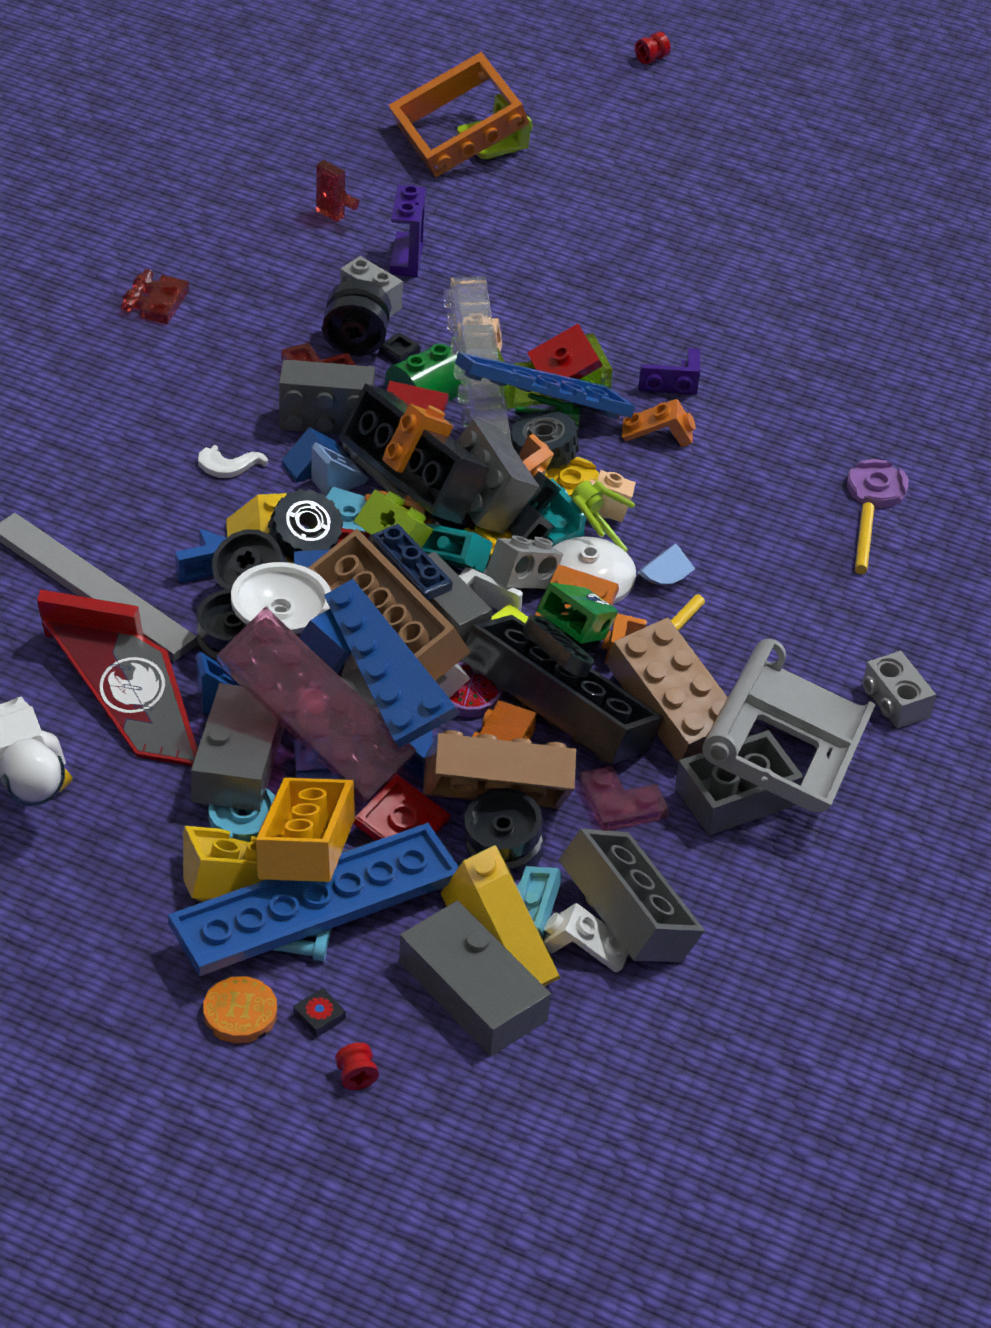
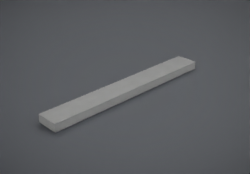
M13 513L0 522V542L76 595L138 606L143 636L167 650L169 659L173 662L197 645L196 635L18 514Z

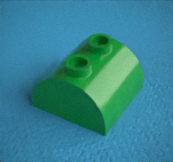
M435 344L423 352L411 355L408 359L389 367L385 374V384L389 385L390 381L448 393V401L469 391L468 377L464 375L465 371L455 364L458 355L445 344Z

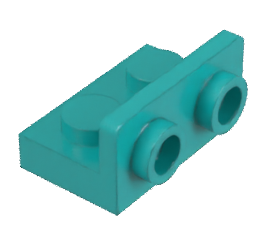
M552 478L550 480L561 490L541 514L555 526L554 530L546 538L553 543V547L571 538L584 537L587 518L572 501L565 488L560 487Z

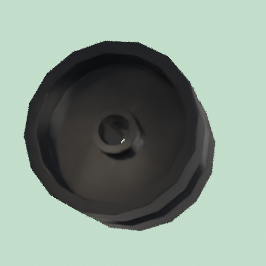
M352 279L337 284L329 293L323 318L322 332L325 340L334 349L347 355H369L379 350L385 342L392 306L389 296L381 287L366 280Z
M245 529L231 534L220 543L214 552L212 570L218 585L222 590L232 589L236 579L252 567L272 562H289L279 544L271 535L261 530Z
M232 589L214 592L206 597L197 608L198 653L205 654L234 673L253 670L263 663V649L267 645L270 646V634L250 627L235 614L231 605Z
M492 789L478 795L468 805L464 815L467 858L496 845L513 879L522 876L526 866L535 867L539 863L543 853L541 809L532 797L514 789Z

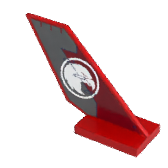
M40 589L37 604L45 637L55 639L135 756L193 766L198 749L168 652L143 636L138 606Z

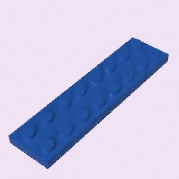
M425 823L341 853L330 882L264 880L168 914V925L197 974L202 976L446 887L458 869V865L429 823Z

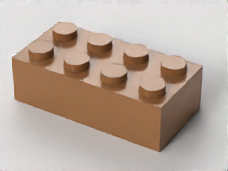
M667 617L614 641L606 665L627 693L664 717L657 735L679 764V760L702 753L703 743L728 697L671 620Z
M448 730L437 734L425 755L424 795L474 800L478 795L492 789L509 788L522 791L532 797L539 807L560 809L575 789L576 749L566 748L565 744L559 742L539 745L532 744L531 740L524 738L504 741L497 740L496 736L489 734L469 737L463 736L462 732Z

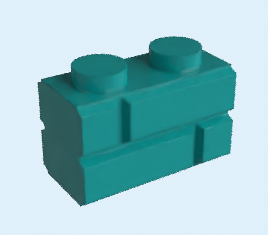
M426 523L434 529L422 547L427 555L435 552L448 566L462 569L469 567L478 572H484L492 549L491 541L482 538V536L474 532Z

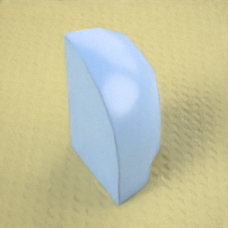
M674 544L640 569L638 573L650 583L668 585L683 579L695 568L679 546Z

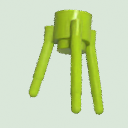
M590 481L580 483L572 492V501L581 509L600 537H604L606 533L615 545L627 552L626 546L597 511L604 504L602 494L630 508L635 507L634 502L606 488L600 481H596L594 484Z

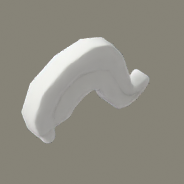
M216 445L211 449L204 448L199 452L198 466L207 474L218 478L235 477L247 471L255 464H261L264 467L268 465L267 457L259 452H249L235 459H226L217 451L218 446Z

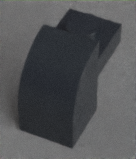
M540 471L534 476L540 487L508 528L514 535L528 540H534L535 537L546 539L555 528L541 512L561 489Z

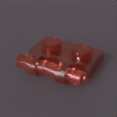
M145 269L135 277L133 287L124 294L121 308L125 312H131L133 308L139 309L140 318L168 324L189 292V281L161 275L158 281L152 280L154 273L149 269Z

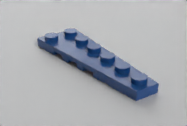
M462 352L458 353L455 364L465 371L464 375L473 380L481 381L482 378H486L500 386L506 387L508 384L526 392L534 391L549 397H556L603 410L602 413L614 419H619L620 415L632 418L636 408L632 403L605 385Z
M354 579L324 595L389 732L399 748L460 715L453 702Z

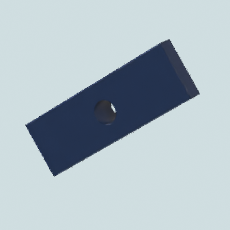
M399 524L387 527L371 535L370 542L428 601L452 590L453 581Z

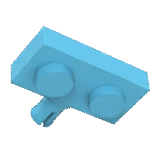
M526 866L517 888L540 936H544V927L550 918L563 876L559 868Z

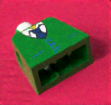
M549 583L536 611L579 643L604 640L618 614L615 607L585 587L559 583Z

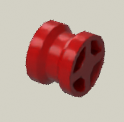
M359 1042L348 1044L342 1047L335 1055L336 1065L342 1071V1084L349 1090H360L369 1087L379 1077L376 1064L371 1062L373 1053L368 1044Z

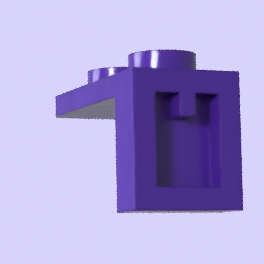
M688 348L687 360H681L680 367L642 364L640 366L638 389L640 391L697 395L700 378V349Z

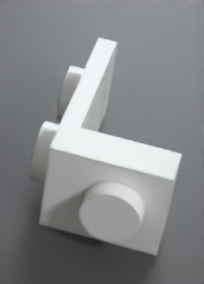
M466 567L459 575L487 605L501 610L510 604L521 612L523 593L514 587H505L493 578L469 567Z
M575 903L560 914L554 913L547 920L544 927L546 934L543 942L551 954L573 941L614 972L622 970L628 955L627 951L606 924L579 904Z

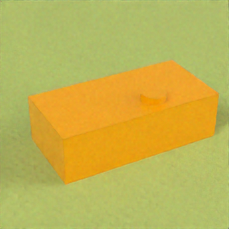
M283 779L256 838L258 879L331 881L355 819L353 780Z

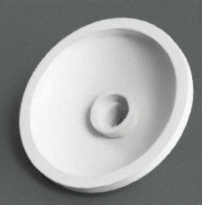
M575 537L553 546L563 553L560 565L618 583L619 591L613 604L623 600L632 591L636 580L634 562L623 549L614 543L596 537Z
M285 562L265 563L248 569L236 579L231 590V605L235 614L244 623L260 632L280 636L296 635L302 633L311 619L330 609L324 595L331 590L327 582L319 574L304 566Z

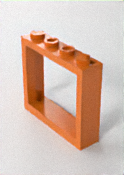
M482 52L388 105L396 124L435 178L530 124L522 103ZM490 80L509 106L430 150L412 123L483 82Z

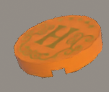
M247 976L230 977L219 981L208 990L203 1001L204 1022L207 1028L209 1026L213 1031V1035L220 1040L234 1044L250 1043L258 1040V1036L262 1035L265 1031L267 1034L272 1030L277 1020V998L272 989L258 979Z

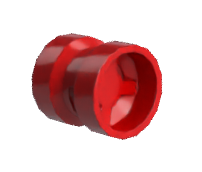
M657 32L650 35L649 38L644 37L637 40L634 49L638 60L642 64L647 65L654 62L656 58L662 59L668 56L671 46L668 37L663 32Z

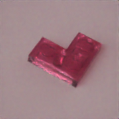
M613 766L580 773L579 782L601 830L609 831L668 817L669 808L657 784L624 791Z

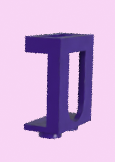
M398 185L391 222L410 224L409 232L396 231L389 273L392 275L418 277L424 246L426 187H417L415 185Z

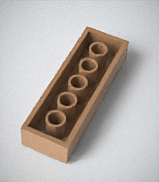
M358 529L354 530L308 567V569L319 574L327 582L331 591L354 579L435 681L470 653L455 627Z

